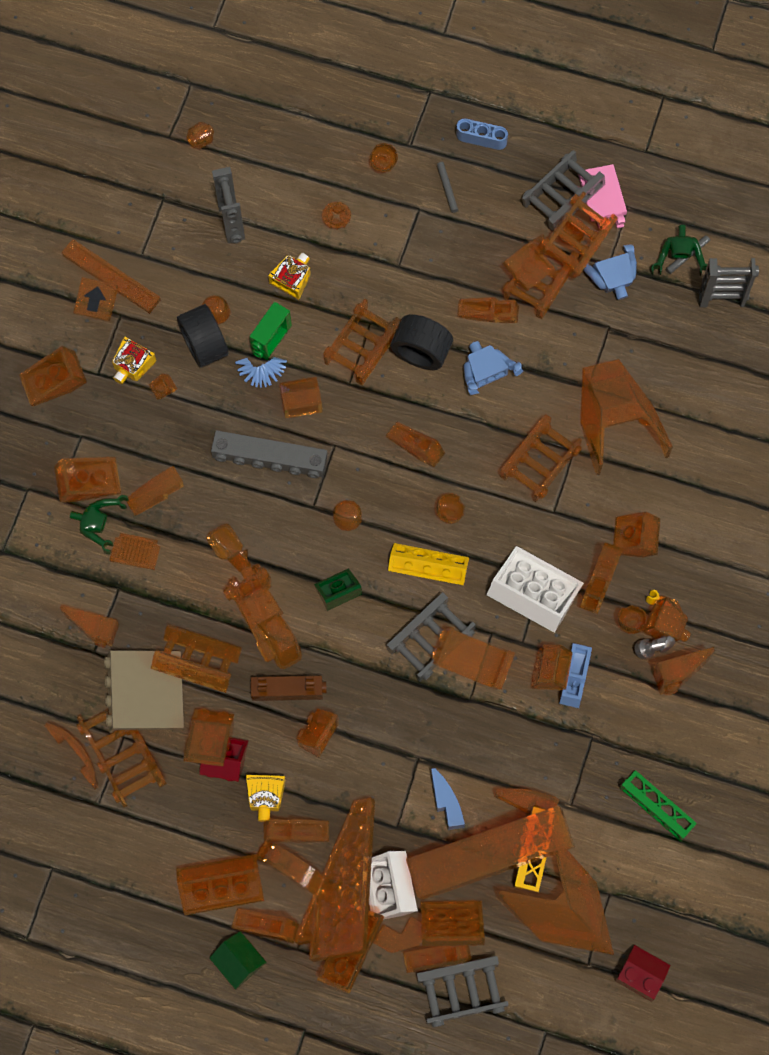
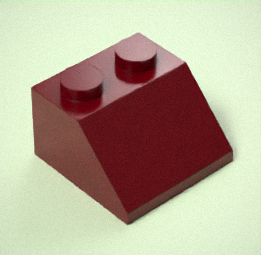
M210 733L201 755L199 775L239 782L249 741Z
M634 945L615 982L652 1002L656 998L671 965Z

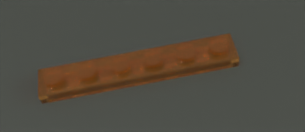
M72 239L62 251V256L149 314L161 301L160 296Z

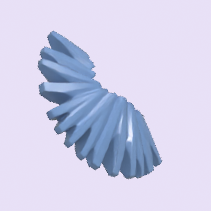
M273 357V359L259 367H253L248 358L236 361V364L245 365L237 369L238 372L243 371L239 375L249 374L244 381L247 382L253 377L251 386L255 383V386L258 387L259 383L260 388H262V381L265 387H267V384L269 386L272 385L269 376L277 382L278 380L274 374L281 377L282 375L279 372L284 373L281 369H286V366L281 363H287V360Z

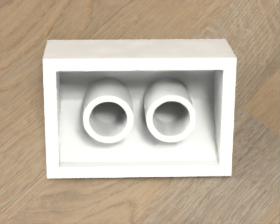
M389 851L361 861L372 921L404 916L418 911L406 851Z

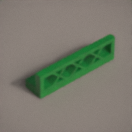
M636 770L620 787V790L680 842L697 824ZM635 777L642 782L643 790H639L631 783ZM654 792L657 795L658 803L650 800L646 793ZM661 806H670L673 809V816L665 813ZM676 819H685L690 826L685 830L677 823Z

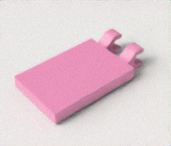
M614 165L587 169L586 171L591 175H596L599 171L605 175V185L586 202L591 222H597L599 232L607 230L606 219L614 217L617 228L624 227V215L627 214ZM578 174L580 185L583 187L587 181Z

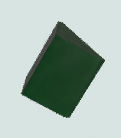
M349 568L314 584L327 611L362 595L361 585Z
M241 931L224 941L209 958L235 990L267 963Z

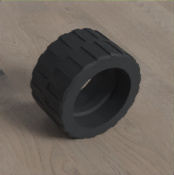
M206 304L177 316V322L183 338L199 367L208 365L229 354L222 332Z
M409 314L401 319L390 347L398 357L411 365L426 370H437L442 367L453 343V336L440 323L425 316Z

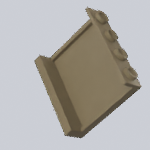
M110 651L107 657L104 658V668L108 669V676H105V688H108L105 705L109 707V715H106V726L109 727V733H113L114 730H172V733H180L184 728L181 651Z

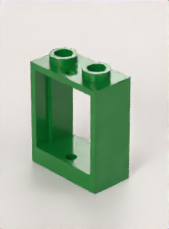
M275 301L249 336L252 353L256 357L269 359L292 326L290 310Z

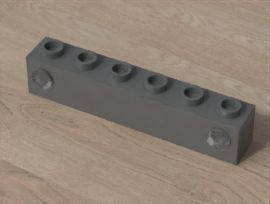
M217 430L211 449L212 457L220 462H225L226 460L233 461L237 465L250 464L259 469L267 467L276 472H281L282 470L289 471L293 475L306 474L311 478H324L328 459V451L324 449Z

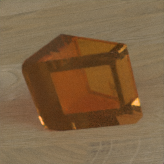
M167 374L159 375L149 384L157 400L177 390L173 380Z

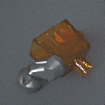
M651 590L650 596L646 598V602L650 605L654 604L643 630L644 633L656 639L653 641L643 639L635 644V653L640 659L651 658L655 651L665 653L675 645L676 641L686 642L691 635L685 629L688 617L683 613L678 601L663 595L660 597L656 590Z

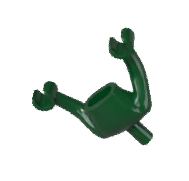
M685 225L678 226V236L666 239L657 263H654L651 267V274L653 275L655 269L660 270V275L662 274V266L669 249L671 250L672 257L676 259L690 258L694 249L700 267V276L702 271L706 270L707 264H705L700 244L695 237L686 236Z
M121 495L117 499L106 498L95 501L86 507L83 514L74 511L70 513V519L80 521V533L102 546L105 554H111V551L105 549V547L108 545L113 547V543L110 540L105 541L95 534L103 532L107 521V514L102 513L99 509L105 506L117 505L121 509H126L127 506L121 504L122 501H129L125 495Z

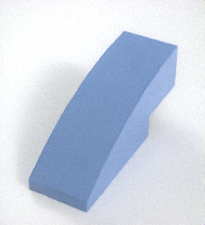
M573 643L560 704L579 708L592 647Z
M436 768L431 769L437 812L445 811L448 830L464 828L465 823L462 811L453 790Z

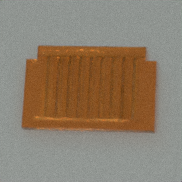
M120 533L119 538L115 537L109 561L155 570L160 546L157 545L158 540Z

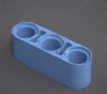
M461 119L457 123L456 136L462 142L501 150L507 145L508 132L501 126L470 119Z

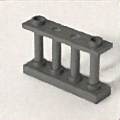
M575 150L564 155L561 162L531 190H527L522 197L525 208L532 203L549 217V228L553 232L558 230L605 185L604 174L599 171L596 175H591L576 163L577 156ZM571 167L587 183L579 188L563 173ZM558 179L575 194L566 200L551 185ZM544 191L562 205L557 212H553L538 199Z
M226 167L213 170L219 211H222L227 243H239L245 240L240 203H236L231 168Z
M710 258L699 289L700 307H707L712 299H740V307H744L746 301H749L750 290L754 280L759 275V266L755 264V258H751L748 267H721L717 265V258Z
M443 592L387 644V650L392 655L395 652H400L419 671L417 674L419 682L423 679L427 680L433 674L432 670L462 641L465 639L469 640L475 634L476 624L472 622L467 627L447 608L448 597ZM437 612L442 613L462 632L454 640L433 621V616ZM424 625L428 626L448 646L439 653L419 634V629ZM410 638L414 639L434 658L426 667L405 647V643Z
M494 956L417 973L418 984L423 983V986H426L432 1018L426 1020L427 1025L432 1024V1027L444 1025V1021L488 1011H492L493 1014L504 1012V1008L508 1007V1001H500L494 975L495 967L499 965L498 957ZM483 970V973H486L492 1005L480 1006L474 979L475 971ZM463 974V977H466L473 1008L465 1011H460L454 984L455 976ZM443 979V982H446L452 1014L440 1016L434 989L435 980Z

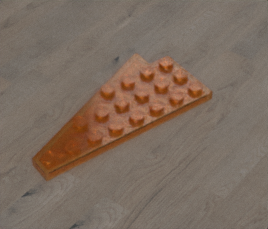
M371 797L353 802L295 938V943L298 945L310 943L309 960L313 962L366 953L375 800Z

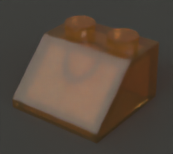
M317 377L280 383L286 418L323 412Z
M648 512L616 517L613 554L634 557L658 555L660 518Z
M543 645L537 651L531 688L566 690L573 652L562 645Z
M317 709L315 713L312 712L307 720L309 724L305 730L302 729L297 740H299L298 746L320 758L338 727L339 721L338 715Z

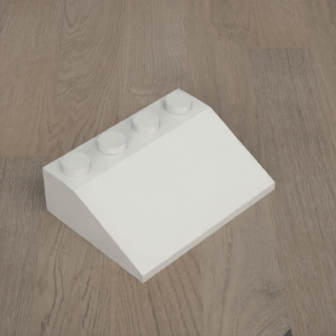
M516 546L493 579L487 596L555 633L584 583Z

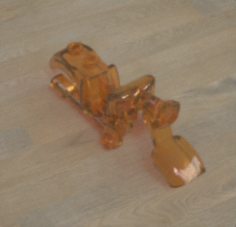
M223 524L211 531L206 538L217 557L222 560L228 559L241 572L244 581L239 583L236 577L230 579L229 585L223 592L229 601L231 599L235 600L258 642L257 647L264 660L269 662L274 659L280 669H286L301 660L302 652L292 630L281 616L284 614L282 609L268 590L271 588L272 580L265 567L261 568L259 563L251 568V564L247 560L248 549L242 551L243 545L229 524Z

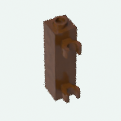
M322 676L251 677L252 701L323 700V694L327 693L326 682H323Z

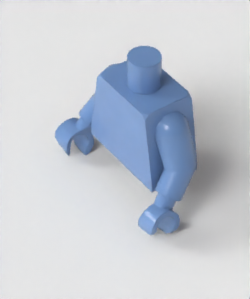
M623 245L625 247V254L596 262L593 266L588 265L587 257L579 260V269L581 271L584 270L600 289H604L605 293L615 291L617 300L628 297L625 287L630 286L636 278L637 262L633 245Z
M479 341L469 345L472 353L467 356V362L464 364V376L470 395L478 394V388L507 376L508 369L513 370L516 377L523 372L520 362H514L491 345L482 348Z

